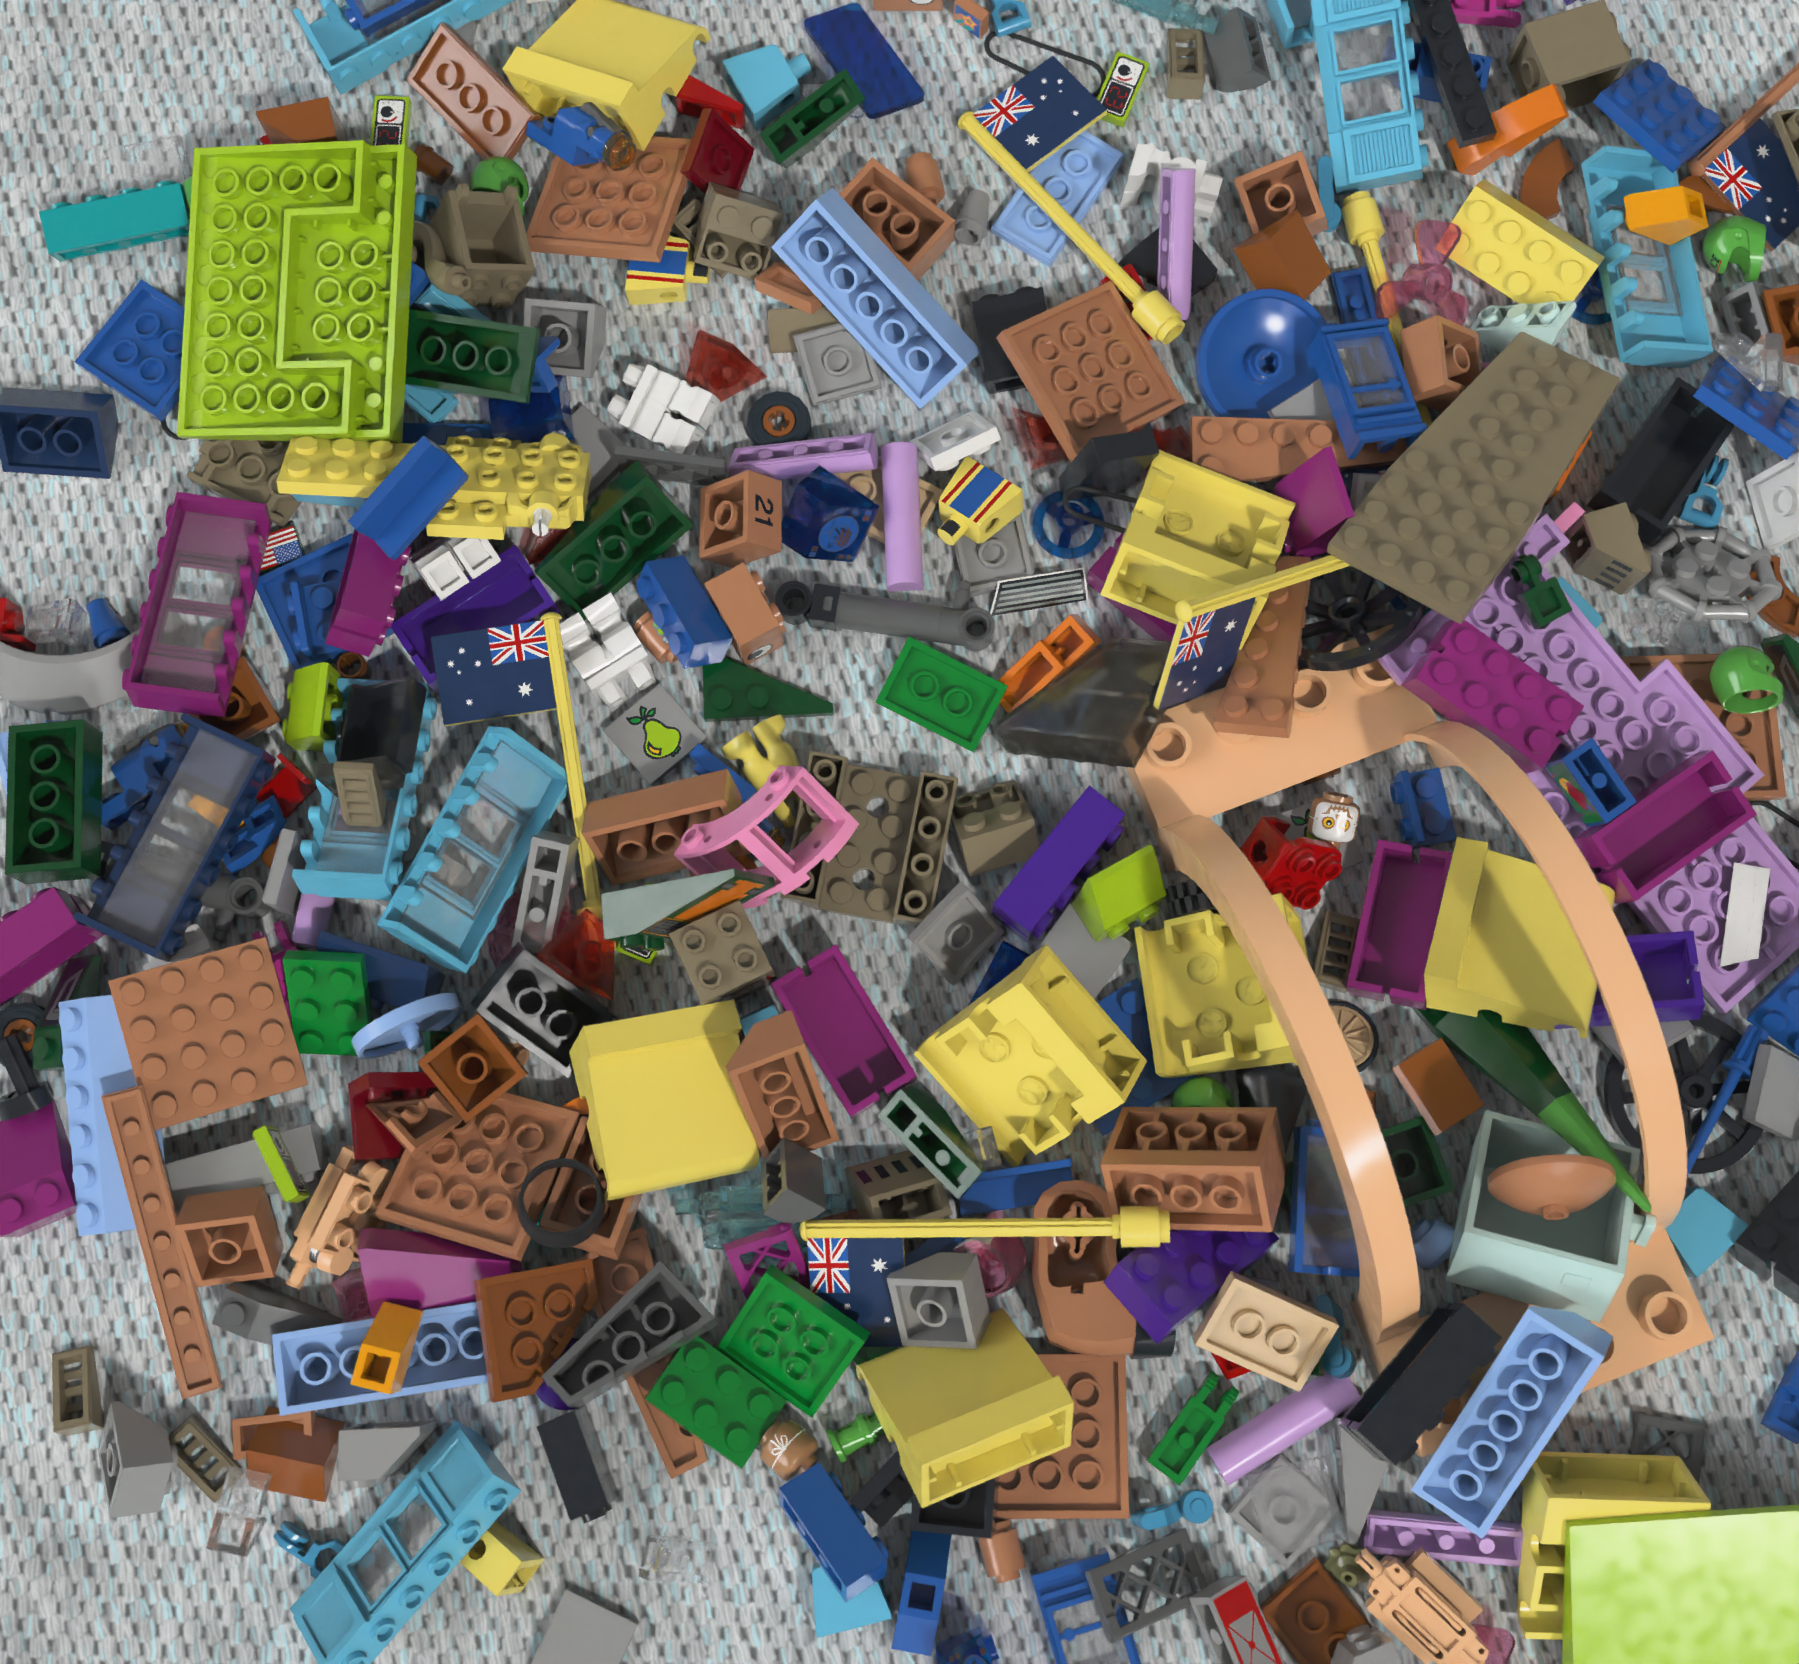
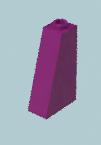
M364 1228L360 1231L357 1250L372 1318L376 1317L384 1301L418 1310L476 1302L473 1280L522 1271L521 1261L428 1233L378 1228Z

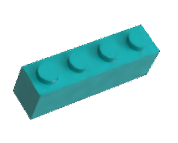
M171 180L158 182L155 184V188L151 189L127 188L121 190L120 195L117 196L93 195L85 198L83 203L72 205L69 202H59L52 204L49 210L39 211L48 254L60 262L189 235L190 210L184 188L181 183Z

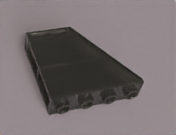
M1112 637L995 724L994 729L1006 752L1015 755L1040 756L1047 759L1073 760L1079 763L1089 762L1106 764L1112 767L1135 768L1168 708L1157 710L1153 703L1172 642Z

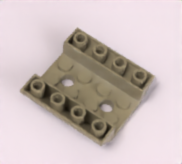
M810 750L806 770L837 800L859 825L832 860L827 863L822 859L807 872L811 877L808 881L785 896L781 893L780 897L816 910L895 925H919L934 909L958 778L921 771L920 777L861 767L848 764L847 757ZM802 798L800 799L790 851L798 846L822 820ZM876 798L885 800L889 806L888 812L879 818L871 816L867 811L868 803ZM860 870L870 871L875 878L874 884L867 890H860L853 884V877Z

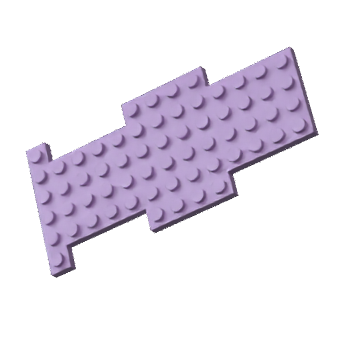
M1547 513L1538 518L1520 548L1465 620L1584 705V708L1568 732L1558 737L1562 741L1550 759L1573 743L1593 737L1634 797L1690 756L1713 750L1733 779L1726 784L1709 787V789L1714 792L1715 790L1738 786L1744 794L1764 776V773L1668 659L1660 661L1638 680L1564 590L1563 592L1572 611L1541 628H1533L1517 595L1530 588L1525 583L1519 585L1513 580L1509 572V566L1513 564L1514 558L1519 555L1533 554L1542 566V574L1538 576L1541 582L1552 577L1543 565L1570 543ZM1433 609L1429 610L1423 615L1413 633L1400 646L1377 659L1398 686L1402 685L1419 658L1427 654L1424 652L1442 624L1451 620L1450 618ZM1545 766L1543 769L1526 774L1548 801L1573 839L1588 829ZM1754 818L1747 821L1637 901L1627 902L1652 934L1694 931L1699 963L1696 971H1700L1703 995L1718 1013H1727L1799 948V872ZM1734 862L1770 868L1758 959L1720 967ZM1591 869L1598 883H1601L1596 876L1599 872H1601V869Z

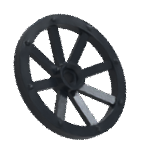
M1335 571L1311 578L1310 585L1323 577L1334 601L1330 606L1308 600V604L1305 607L1306 613L1327 620L1306 624L1302 628L1301 639L1328 632L1331 633L1314 651L1302 648L1297 666L1315 671H1341L1371 663L1396 649L1413 633L1423 617L1426 606L1410 597L1405 610L1375 612L1401 594V592L1388 586L1366 602L1375 578L1364 572L1355 594L1347 595L1344 594L1334 574ZM1394 624L1387 632L1373 641L1370 640L1365 632L1368 626ZM1344 637H1354L1360 646L1346 651L1331 652Z
M1704 1014L1701 1015L1700 1020H1689L1694 1028L1708 1032L1719 1038V1040L1697 1073L1695 1072L1687 1038L1684 1037L1674 1043L1681 1074L1674 1070L1673 1072L1677 1083L1682 1114L1684 1112L1688 1113L1689 1145L1702 1124V1109L1708 1113L1714 1102L1712 1100L1713 1096H1717L1723 1083L1711 1084L1709 1079L1729 1048L1735 1051L1742 1038V1035L1728 1024ZM1612 1053L1604 1078V1099L1607 1113L1621 1140L1626 1146L1641 1149L1640 1158L1644 1160L1641 1136L1631 1124L1624 1108V1104L1635 1103L1633 1093H1622V1077L1625 1067ZM1751 1080L1738 1082L1732 1094L1748 1093ZM1691 1085L1694 1086L1697 1091V1095L1695 1098L1692 1097L1689 1093V1088ZM1723 1110L1717 1123L1736 1141L1721 1153L1706 1159L1703 1147L1689 1174L1715 1172L1734 1164L1755 1146L1764 1129L1748 1121L1743 1129Z

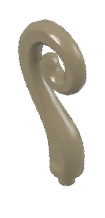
M414 221L413 241L422 243L425 272L430 282L437 289L449 295L458 296L465 290H468L471 287V278L464 268L447 262L443 243L436 230L427 223ZM414 244L412 247L413 263L416 262L418 253Z

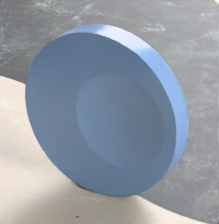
M454 993L428 996L401 1006L372 1021L354 1035L351 1043L360 1059L383 1057L407 1047L410 1050H415L424 1045L420 1032L441 1031L447 1028L462 1015L463 1008L457 995Z

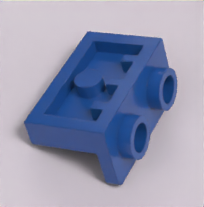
M340 579L302 586L298 580L290 582L291 594L287 595V604L291 615L296 617L297 629H293L294 643L297 650L302 651L311 661L340 656L350 652L325 644L341 582Z
M1440 768L1409 773L1408 770L1400 771L1393 778L1394 783L1390 784V793L1394 805H1400L1403 819H1399V832L1402 840L1408 841L1409 845H1413V849L1454 842L1457 838Z

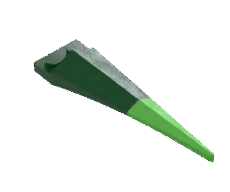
M1412 1008L1437 1038H1442L1445 1044L1513 1096L1581 1155L1595 1157L1610 1163L1615 1169V1185L1645 1212H1651L1650 1202L1528 1027L1504 1023L1499 1013L1485 1009L1479 1010L1477 1017L1432 1008H1426V1010Z

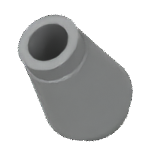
M972 190L969 193L955 220V238L962 244L975 246L980 244L982 239L987 236L990 198L982 190Z

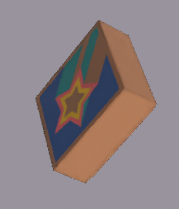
M973 0L954 1V21L979 39H982L988 32L989 11Z

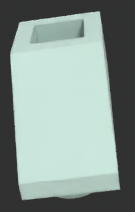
M1574 301L1520 303L1502 306L1491 305L1479 313L1477 320L1470 329L1478 332L1479 340L1498 353H1501L1520 332H1525L1555 346L1563 335L1577 305Z

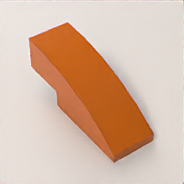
M1550 84L1491 113L1497 131L1493 140L1463 148L1458 147L1455 137L1446 143L1458 172L1475 175L1500 157L1513 156L1563 121L1569 114L1557 86Z
M1078 614L1069 615L1044 640H1039L998 680L1008 686L1000 705L1011 718L1015 717L1064 677L1094 650L1102 640Z

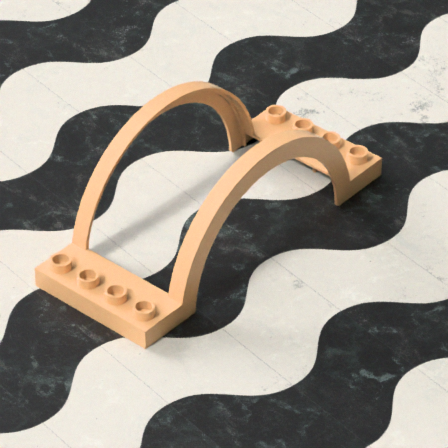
M1394 624L1367 633V635L1373 641L1387 632ZM1354 638L1338 644L1331 652L1346 651L1360 646ZM1377 660L1363 666L1341 671H1315L1297 666L1298 680L1294 688L1293 696L1295 703L1289 738L1216 732L1213 720L1225 688L1117 728L1114 741L1169 872L1180 871L1189 876L1207 895L1222 916L1252 967L1285 1034L1305 1081L1336 1166L1352 1223L1359 1260L1360 1287L1357 1298L1349 1304L1378 1374L1383 1371L1430 1315L1419 1318V1275L1412 1236L1400 1189L1382 1133L1357 1067L1332 1009L1302 948L1281 910L1251 863L1234 841L1209 817L1409 741L1425 743L1436 768L1442 769L1448 766H1458L1466 770L1495 802L1529 850L1560 904L1584 953L1611 1020L1631 1085L1644 1156V1178L1638 1187L1650 1202L1651 1212H1645L1635 1202L1633 1210L1639 1216L1644 1217L1646 1214L1657 1216L1655 1230L1646 1247L1635 1245V1241L1629 1240L1625 1276L1600 1323L1588 1320L1612 1335L1613 1339L1605 1358L1582 1392L1715 1339L1665 1229L1675 1220L1684 1199L1687 1179V1146L1677 1083L1655 1008L1626 936L1589 864L1548 801L1518 765L1494 742L1477 730L1460 722L1448 720L1438 722L1432 707L1402 685L1398 686ZM1483 1292L1458 1302L1466 1304L1502 1339L1495 1346L1498 1352L1493 1360L1483 1368L1478 1366L1469 1377L1472 1383L1468 1390L1456 1400L1452 1398L1443 1408L1445 1416L1438 1426L1431 1431L1425 1430L1418 1438L1416 1443L1419 1446L1414 1453L1415 1455L1425 1457L1436 1452L1524 1313L1532 1304L1488 1292Z

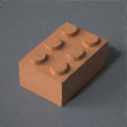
M873 157L839 193L918 281L954 241L955 220Z
M581 1116L565 1158L578 1161L587 1166L594 1173L605 1193L607 1189L606 1176L603 1169H597L586 1124L589 1118ZM561 1167L539 1226L552 1232H565L582 1225L591 1216L596 1205L597 1191L594 1181L580 1170ZM643 1193L606 1201L605 1214L598 1229L587 1240L573 1247L618 1261Z

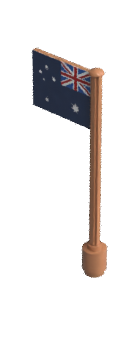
M1799 63L1696 158H1691L1687 162L1688 172L1696 177L1702 176L1723 201L1734 210L1736 215L1749 217L1766 226L1765 247L1770 252L1799 227V185L1780 139L1760 117L1799 82Z

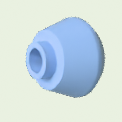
M1422 1218L1410 1229L1416 1262L1419 1267L1434 1269L1450 1256L1455 1231L1454 1226L1436 1218L1429 1221Z

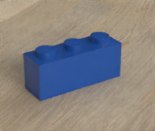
M685 556L646 561L637 580L638 594L644 599L653 615L655 624L661 628L669 642L671 652L677 656L682 667L687 669L722 662L733 637Z
M819 1462L779 1487V1504L846 1603L886 1576L889 1554L880 1538L877 1536L872 1538L864 1527L866 1521L862 1512L853 1504L849 1505L843 1497L842 1493L844 1491L838 1477L832 1471L827 1473Z

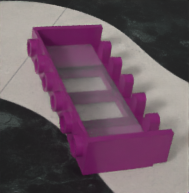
M177 492L174 504L169 505L166 511L167 531L165 537H160L158 541L157 555L159 561L157 568L152 569L149 575L150 594L148 602L144 601L141 605L140 622L142 625L139 634H135L132 638L131 654L133 658L130 668H125L123 672L122 688L126 690L134 707L178 713L184 712L186 714L209 717L211 715L225 717L272 521L267 505L264 503Z

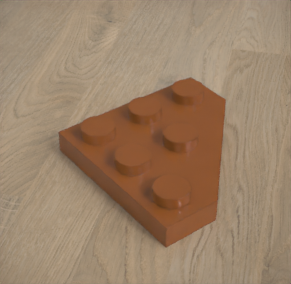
M592 1259L473 1280L491 1402H500L536 1393L544 1381L541 1376L550 1368L554 1360L559 1358L576 1331L574 1330L586 1312L590 1311L598 1299Z

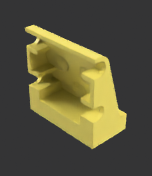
M576 0L528 50L516 46L503 67V71L516 92L541 118L544 119L545 116L556 117L559 109L578 107L586 102H592L608 118H611L618 124L623 131L629 134L630 147L644 151L666 115L661 105L663 93L677 96L697 62L693 52L694 41L699 40L708 43L711 37L705 27L618 1Z
M1159 450V455L1151 462L1100 595L1177 625L1179 619L1175 614V606L1179 600L1189 601L1275 573L1277 568L1275 563L1282 551L1290 524L1288 519L1295 507V503ZM1269 593L1256 596L1239 650L1242 649L1268 599Z
M1457 837L1424 972L1426 1007L1477 1017L1479 1010H1491L1499 1013L1504 1023L1554 1032L1555 1025H1569L1579 1030V1037L1587 1039L1597 984L1576 936L1538 865L1489 850V842ZM1599 883L1613 910L1615 901L1614 890Z
M1282 893L1272 895L1308 960L1300 914ZM1207 910L1164 920V928L1160 930L1148 931L1141 926L1134 928L1155 1072L1158 1076L1177 1078L1291 1062L1298 1066L1285 1034L1252 967L1221 915Z
M1047 944L1025 958L1016 970L928 1036L914 1052L918 1060L1012 1167L1019 1166L1029 1151L1037 1155L1071 1135L1075 1126L1084 1119L1087 1124H1090L1125 1103L1147 1062L1144 1056Z
M734 999L583 1026L569 1054L580 1099L586 1098L588 1103L589 1119L586 1124L597 1169H603L606 1176L607 1189L604 1193L605 1201L749 1171L758 1166L759 1147L726 1069L727 1064L740 1046L738 1033L742 1029Z
M1002 1308L990 1312L991 1322L977 1349L904 1346L856 1366V1375L859 1381L864 1379L866 1382L869 1401L889 1442L895 1441L900 1454V1465L922 1508L1071 1446L1074 1401L1059 1375L1053 1377Z
M1541 1451L1521 1481L1523 1487L1521 1517L1523 1542L1518 1575L1517 1618L1524 1638L1563 1640L1566 1521L1710 1511V1500L1680 1456Z

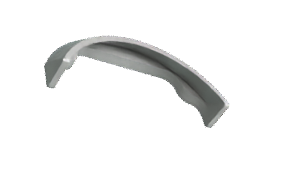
M169 612L161 642L162 645L181 646L185 623L178 613ZM140 628L125 638L105 647L71 655L35 654L16 649L0 641V696L11 704L29 711L43 714L57 712L60 715L98 711L100 706L120 698L122 701L129 699L126 690L122 688V676L125 668H130L133 658L131 642L133 636L139 634Z

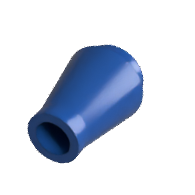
M95 599L87 604L86 610L89 614L93 644L96 648L105 647L130 635V631L112 610L106 599Z

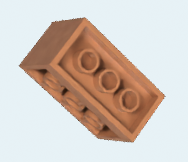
M1122 1107L1100 1163L1111 1214H1120V1206H1159V1210H1169L1170 1230L1272 1232L1288 1175L1277 1107Z

